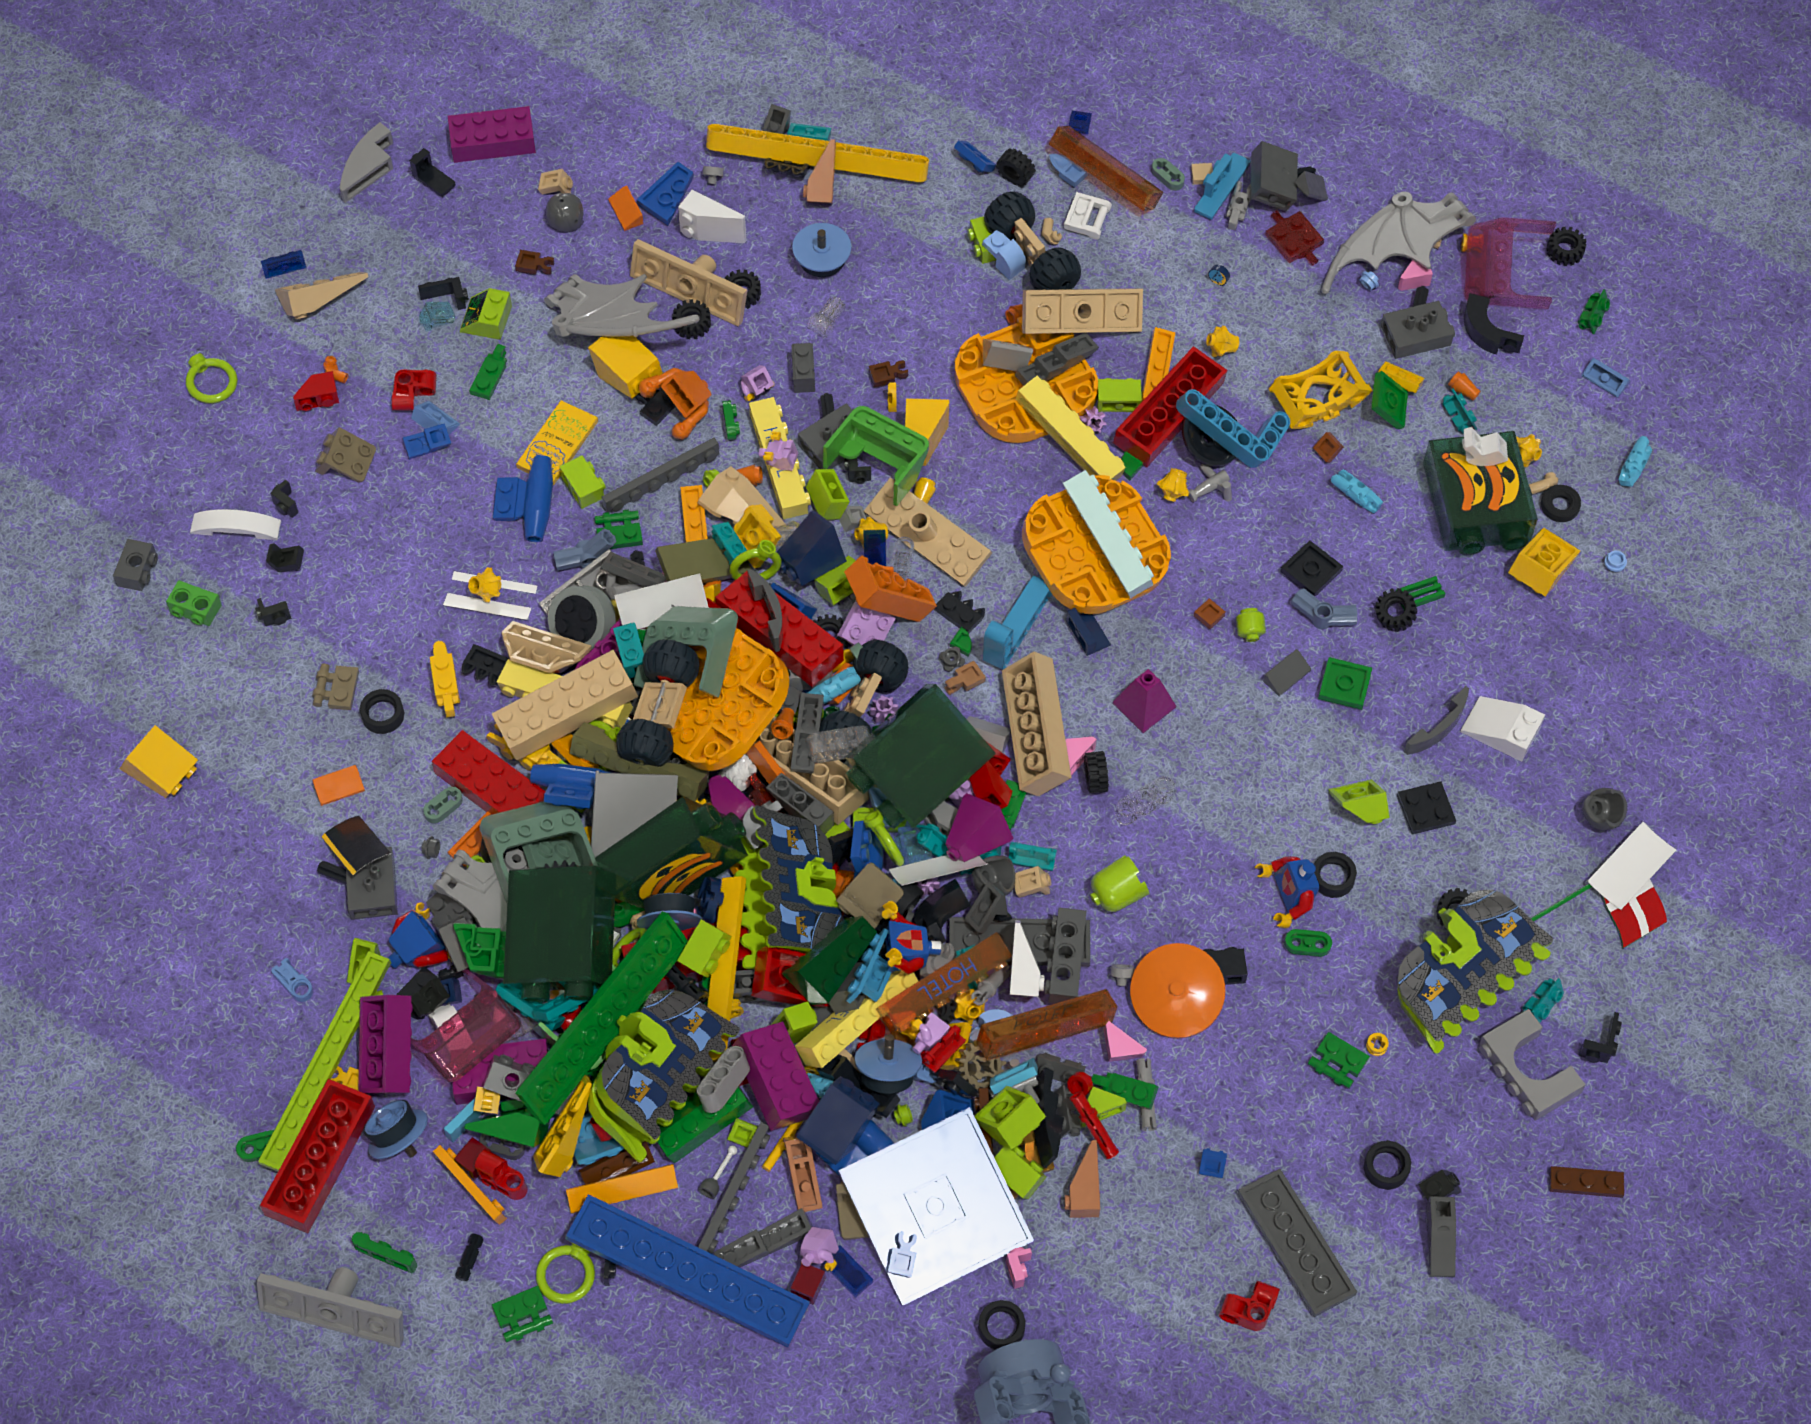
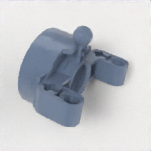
M1043 1339L1019 1341L991 1352L980 1362L978 1375L981 1384L976 1387L974 1398L982 1424H1008L1011 1419H1016L1020 1415L1032 1414L1038 1411L1052 1412L1055 1424H1090L1084 1398L1080 1391L1073 1387L1075 1381L1069 1380L1071 1371L1065 1365L1061 1349L1056 1343Z

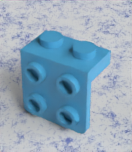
M591 1113L584 1114L574 1152L575 1159L579 1165H589L594 1163L596 1159L605 1156H615L624 1149L614 1138L600 1142L590 1123Z

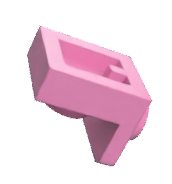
M1019 1247L1007 1254L1006 1264L1014 1289L1023 1287L1025 1278L1028 1277L1025 1264L1021 1262L1031 1260V1248L1024 1249Z

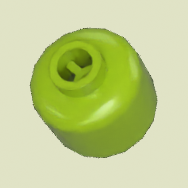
M1257 608L1241 610L1240 614L1236 616L1238 636L1246 638V642L1258 641L1259 637L1266 632L1264 614L1258 611Z

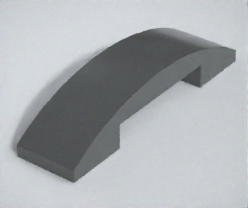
M752 569L747 570L748 584L754 600L764 599L772 620L768 621V635L775 652H778L783 640L782 612L779 600L772 587L760 574Z
M1467 686L1451 699L1448 708L1451 713L1429 734L1421 728L1407 741L1404 750L1405 754L1410 755L1426 750L1437 744L1452 731L1463 713L1469 693Z

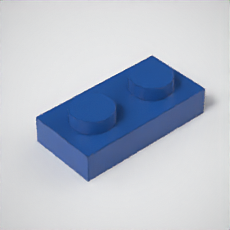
M957 141L954 148L959 151V156L967 161H971L977 171L981 173L984 171H994L996 164L968 141Z

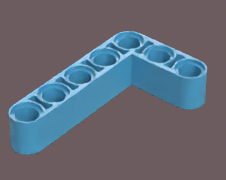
M1188 390L1176 402L1177 410L1184 417L1251 468H1256L1269 459L1290 425L1289 416L1285 412L1278 411L1263 423L1255 436L1197 390Z
M1036 576L1030 579L1003 624L994 620L990 622L984 634L983 661L1001 670L1006 668L1005 664L1008 665L1017 650L1016 647L1020 646L1028 632L1026 630H1030L1038 617L1037 614H1040L1047 603V597L1050 598L1052 595L1043 579Z

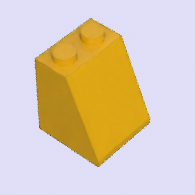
M602 336L588 347L598 377L631 399L640 393L639 383L643 379L663 373L658 358L634 336Z
M906 398L905 427L921 434L929 441V451L923 466L927 465L949 427L948 399Z
M154 725L127 756L119 769L164 798H167L170 793L174 796L183 786L180 784V781L184 777L189 779L197 770L194 765L198 759Z

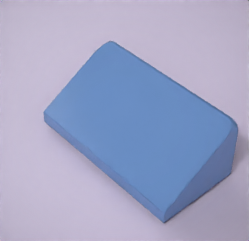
M1594 357L1581 375L1617 398L1631 382L1630 379Z
M430 401L415 406L411 416L412 420L425 429L445 423L448 435L460 425L459 422Z

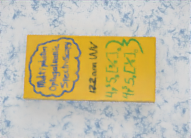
M561 400L520 457L516 467L529 473L535 456H548L552 461L553 485H555L561 476L559 466L573 459L598 423V417Z

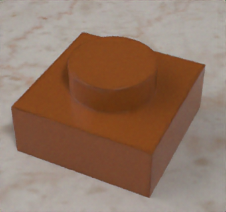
M1326 432L1313 447L1326 463L1332 462L1344 448L1331 432Z
M1209 598L1194 612V617L1208 629H1211L1225 617L1226 611Z

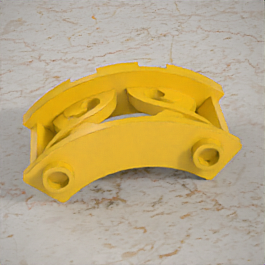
M1333 351L1326 359L1308 370L1293 375L1277 377L1268 388L1270 393L1275 394L1289 416V426L1291 429L1313 427V422L1323 419L1326 422L1340 416L1339 411L1349 405L1353 408L1373 391L1370 385L1366 384L1350 359L1348 352ZM1343 363L1347 372L1340 378L1341 367L1338 371L1333 370ZM1350 375L1354 380L1355 384H1352L1351 382L1347 381ZM1313 384L1333 386L1329 392L1327 403L1323 404L1319 400L1306 398ZM1337 390H1338V394H1341V395L1338 396L1337 398H1335V397H1334V394H1335V393L1337 392Z

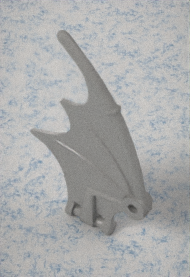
M1400 192L1392 197V203L1370 217L1344 244H1341L1340 250L1335 256L1324 280L1322 293L1328 294L1337 273L1345 265L1354 261L1367 262L1374 270H1378L1379 266L1391 256H1404L1416 261L1427 269H1431L1429 257L1434 245L1450 232L1462 226L1473 225L1476 217L1471 212H1468V208L1461 201H1458V197L1452 192L1448 193L1441 201L1435 203L1416 202L1409 192Z
M573 274L568 278V282H563L554 290L553 294H549L544 298L548 307L553 308L556 306L561 309V314L554 317L552 325L556 335L562 337L572 333L586 336L638 337L643 334L661 332L697 323L699 316L691 315L671 321H654L648 318L650 312L658 306L657 302L640 303L634 300L636 292L647 278L646 274L631 281L612 285L588 282Z
M513 848L506 853L503 859L515 890L512 900L506 902L492 863L477 862L465 851L458 850L454 855L455 859L453 862H449L441 873V879H437L434 883V890L451 897L465 907L473 915L480 927L501 928L505 932H523L527 935L526 939L534 944L535 927L533 923L528 921L527 916L523 912L525 907L521 904V900L526 898L523 897L521 892L528 891L524 883H532L529 876H537L538 873L530 871L524 852L518 848ZM465 864L469 867L467 870H465L461 867V865ZM451 882L456 884V886L451 889L448 884ZM551 886L545 887L543 891H548ZM597 971L593 980L601 982Z

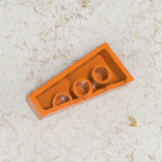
M862 555L844 571L855 594L856 602L862 608L920 622L937 607L928 588L910 579L904 581L898 573L894 571L888 573L882 570V565L878 563L872 565L868 563V558Z

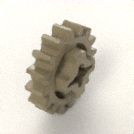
M974 1040V1045L966 1043L967 1050H959L962 1057L955 1058V1061L960 1063L958 1067L954 1068L955 1071H960V1075L977 1091L979 1090L978 1088L988 1087L991 1089L990 1078L1004 1072L1001 1066L1005 1065L1006 1061L1000 1060L1004 1053L996 1052L998 1046L990 1045V1041L983 1040L981 1042V1040ZM979 1050H984L983 1052H980L979 1055L974 1054ZM982 1077H986V1078H987L986 1080H984V1081H982V1082H977L978 1080H981Z

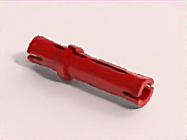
M1083 1091L1076 1092L1070 1097V1101L1080 1114V1121L1086 1124L1093 1138L1097 1140V1144L1105 1158H1113L1119 1153V1150L1099 1120L1097 1110L1091 1107Z

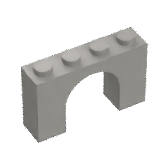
M1527 1009L1483 1035L1479 1043V1049L1481 1054L1486 1059L1489 1058L1494 1064L1495 1073L1500 1078L1503 1077L1508 1083L1507 1086L1510 1093L1514 1097L1517 1096L1522 1102L1524 1112L1528 1116H1532L1536 1121L1580 1095L1586 1084L1572 1066L1546 1080L1528 1078L1518 1070L1514 1061V1052L1539 1037L1543 1028L1532 1012Z

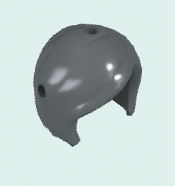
M557 193L548 200L545 210L550 227L560 232H573L583 225V206L577 196L571 193Z
M1599 788L1592 791L1584 800L1582 811L1585 819L1593 828L1613 830L1619 827L1626 818L1628 806L1626 798L1620 790Z
M991 856L983 859L988 864L975 867L972 871V882L977 892L980 894L987 881H991L1005 896L1009 895L1014 889L1016 879L1011 859L1007 856Z

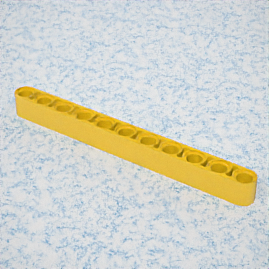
M711 124L707 126L706 147L713 151L764 159L772 158L771 160L777 161L786 160L792 161V163L803 165L806 163L810 166H816L830 141ZM836 142V170L914 182H924L927 180L929 159L925 156Z

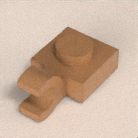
M972 661L956 669L955 677L945 681L947 686L944 689L948 695L957 692L962 686L968 691L984 683L986 677L976 662Z

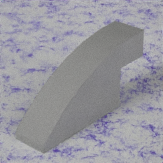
M381 122L369 130L358 142L345 164L340 182V192L344 203L393 170L391 157L384 151L393 144L391 131Z

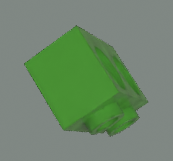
M178 580L166 600L169 611L173 616L188 618L196 625L204 624L210 626L222 606L218 594Z

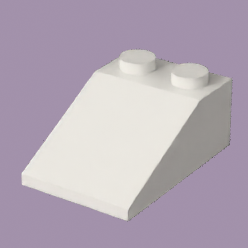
M691 190L679 205L680 232L684 236L700 241L745 243L747 241L744 215L694 190Z
M1480 696L1460 732L1522 762L1541 728L1545 714L1523 704Z
M1015 920L1010 994L1038 997L1039 991H1044V975H1040V968L1020 920Z

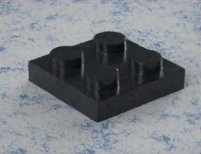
M1309 540L1281 567L1280 572L1315 597L1342 572L1343 565Z
M1441 781L1398 791L1397 797L1412 835L1456 824V818Z

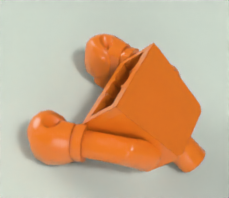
M671 368L660 375L643 379L639 383V392L641 396L649 398L653 397L656 390L662 387L686 418L683 422L675 424L671 430L672 436L675 439L683 440L691 434L696 424L708 413L709 401L707 399L711 396V392L708 389L707 382L701 380L696 372Z

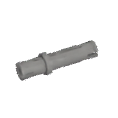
M1000 964L987 979L979 983L978 989L971 995L972 1000L977 997L973 1001L976 1005H983L987 999L993 997L997 992V988L1010 977L1011 969L1006 972L1009 968L1008 965Z
M1145 1058L1136 1060L1138 1080L1155 1085V1080L1152 1079L1151 1059L1147 1058L1146 1062ZM1153 1103L1151 1110L1140 1107L1142 1131H1147V1128L1148 1131L1156 1130L1155 1104Z

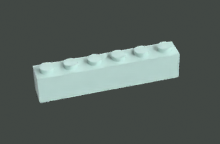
M1084 470L1065 481L1063 485L1129 597L1132 598L1153 586L1151 578L1154 575L1148 565L1144 567L1140 560L1143 559V556L1137 547L1133 548L1129 542L1132 540L1126 528L1122 530L1118 523L1121 520L1116 511L1111 512L1107 506L1110 504V501L1104 492L1100 494L1097 487L1100 485L1093 474L1089 476L1088 472Z

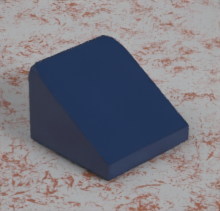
M455 978L441 980L440 982L450 996L441 1006L461 1003L462 994L459 980Z

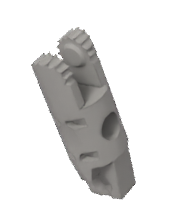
M1237 181L1226 217L1230 218L1228 229L1236 231L1239 220L1244 221L1251 200V184L1248 186L1247 192L1244 193L1240 192L1242 182Z

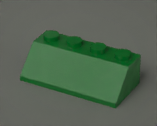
M738 1086L722 1109L715 1113H708L703 1109L696 1091L687 1097L683 1109L676 1110L671 1108L674 1111L671 1125L664 1127L657 1124L661 1129L658 1144L666 1156L673 1163H676L734 1122L736 1118L752 1109L753 1105L740 1086Z

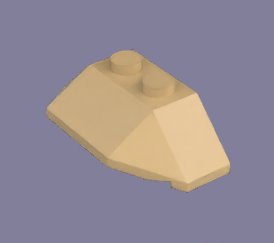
M512 621L501 632L510 661L548 673L563 672L581 661L591 650V645Z

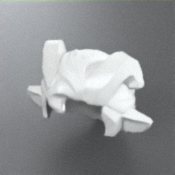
M743 755L732 765L720 769L718 775L726 776L740 791H744L754 777L757 767L752 764L748 756Z

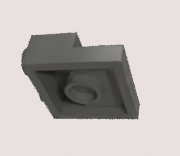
M449 882L448 886L453 889L456 884ZM437 892L426 902L434 915L432 921L436 927L460 916H464L465 920L470 919L472 924L476 922V919L465 907L445 894Z

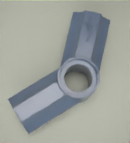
M602 529L590 540H583L577 543L576 547L553 551L557 571L578 566L584 569L616 543L615 536L610 530Z
M1304 588L1300 589L1291 600V604L1310 618L1312 624L1318 629H1327L1329 626L1357 625L1358 613L1356 605L1332 606L1328 602H1321Z

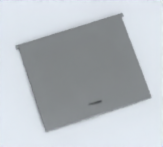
M596 770L591 848L599 868L659 869L672 861L678 775L599 773Z

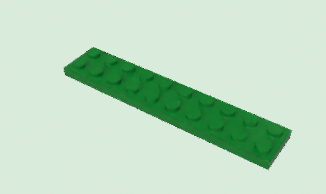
M662 911L515 1092L531 1114L540 1121V1124H547L584 1075L587 1074L607 1049L610 1041L619 1034L620 1026L617 1023L621 1015L627 1017L631 1013H635L680 957L688 940L669 913Z

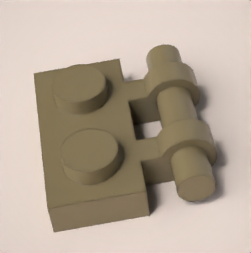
M325 663L321 664L320 670L317 671L316 680H318L317 686L313 689L312 694L314 698L313 705L321 707L323 700H329L328 707L330 709L352 710L359 668L336 666L335 673H329L330 666ZM326 682L332 683L331 691L325 690Z

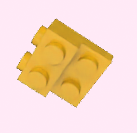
M762 504L747 507L741 520L733 527L747 550L757 548L762 540H769L776 546L782 537L772 525L773 517ZM758 557L748 560L754 568H759L764 563Z

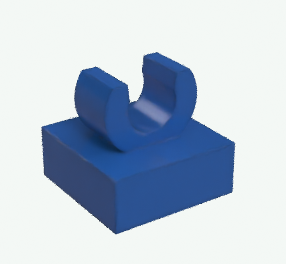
M1210 1148L1203 1149L1199 1174L1223 1178L1227 1153L1212 1151Z

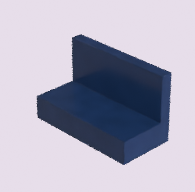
M1076 608L1067 611L1066 622L1087 656L1111 646L1093 614H1079Z

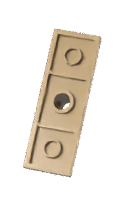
M639 239L634 242L630 270L631 277L637 278L646 274L647 278L643 283L682 301L686 300L687 303H690L689 299H693V303L699 300L700 305L702 303L706 304L710 314L738 327L741 325L744 317L747 289L713 274L716 270V263L710 256L701 255L691 264Z
M1143 289L1023 290L1022 333L1141 332Z
M890 477L866 507L864 513L876 522L885 523L888 531L966 587L991 556V550L910 491L898 506L893 505L895 480Z

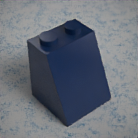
M815 511L808 514L777 551L781 557L780 572L787 574L791 581H796L801 586L847 562L834 525Z
M840 1076L825 1092L796 1138L836 1165L855 1148L880 1103L874 1100L872 1095L854 1086L852 1081Z

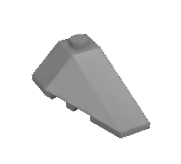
M610 549L539 602L546 614L548 615L550 605L555 596L565 588L587 585L594 586L605 593L607 575L610 573L601 568L604 560L612 551ZM616 575L615 583L620 585L634 584L628 579Z

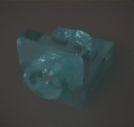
M426 302L419 315L420 322L426 331H431L434 324L453 323L456 318L449 302Z

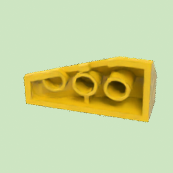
M586 1075L582 1078L533 1155L538 1171L543 1174L561 1177L563 1172H567L573 1164L572 1158L592 1086L590 1078Z

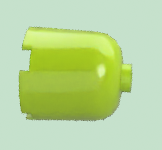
M1124 855L1092 877L1091 889L1093 893L1090 894V897L1096 906L1101 905L1108 912H1116L1149 895L1145 881L1140 883L1136 876L1139 870L1129 856L1126 857Z

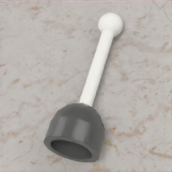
M735 1146L728 1148V1154L714 1177L702 1181L698 1187V1191L702 1195L715 1199L719 1192L717 1180L732 1155L737 1153Z

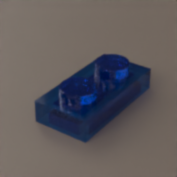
M302 250L292 251L261 261L265 279L306 268Z
M863 530L864 557L868 558V563L872 565L878 563L886 566V531Z
M839 1245L837 1253L832 1254L837 1265L830 1272L856 1298L873 1283V1278Z

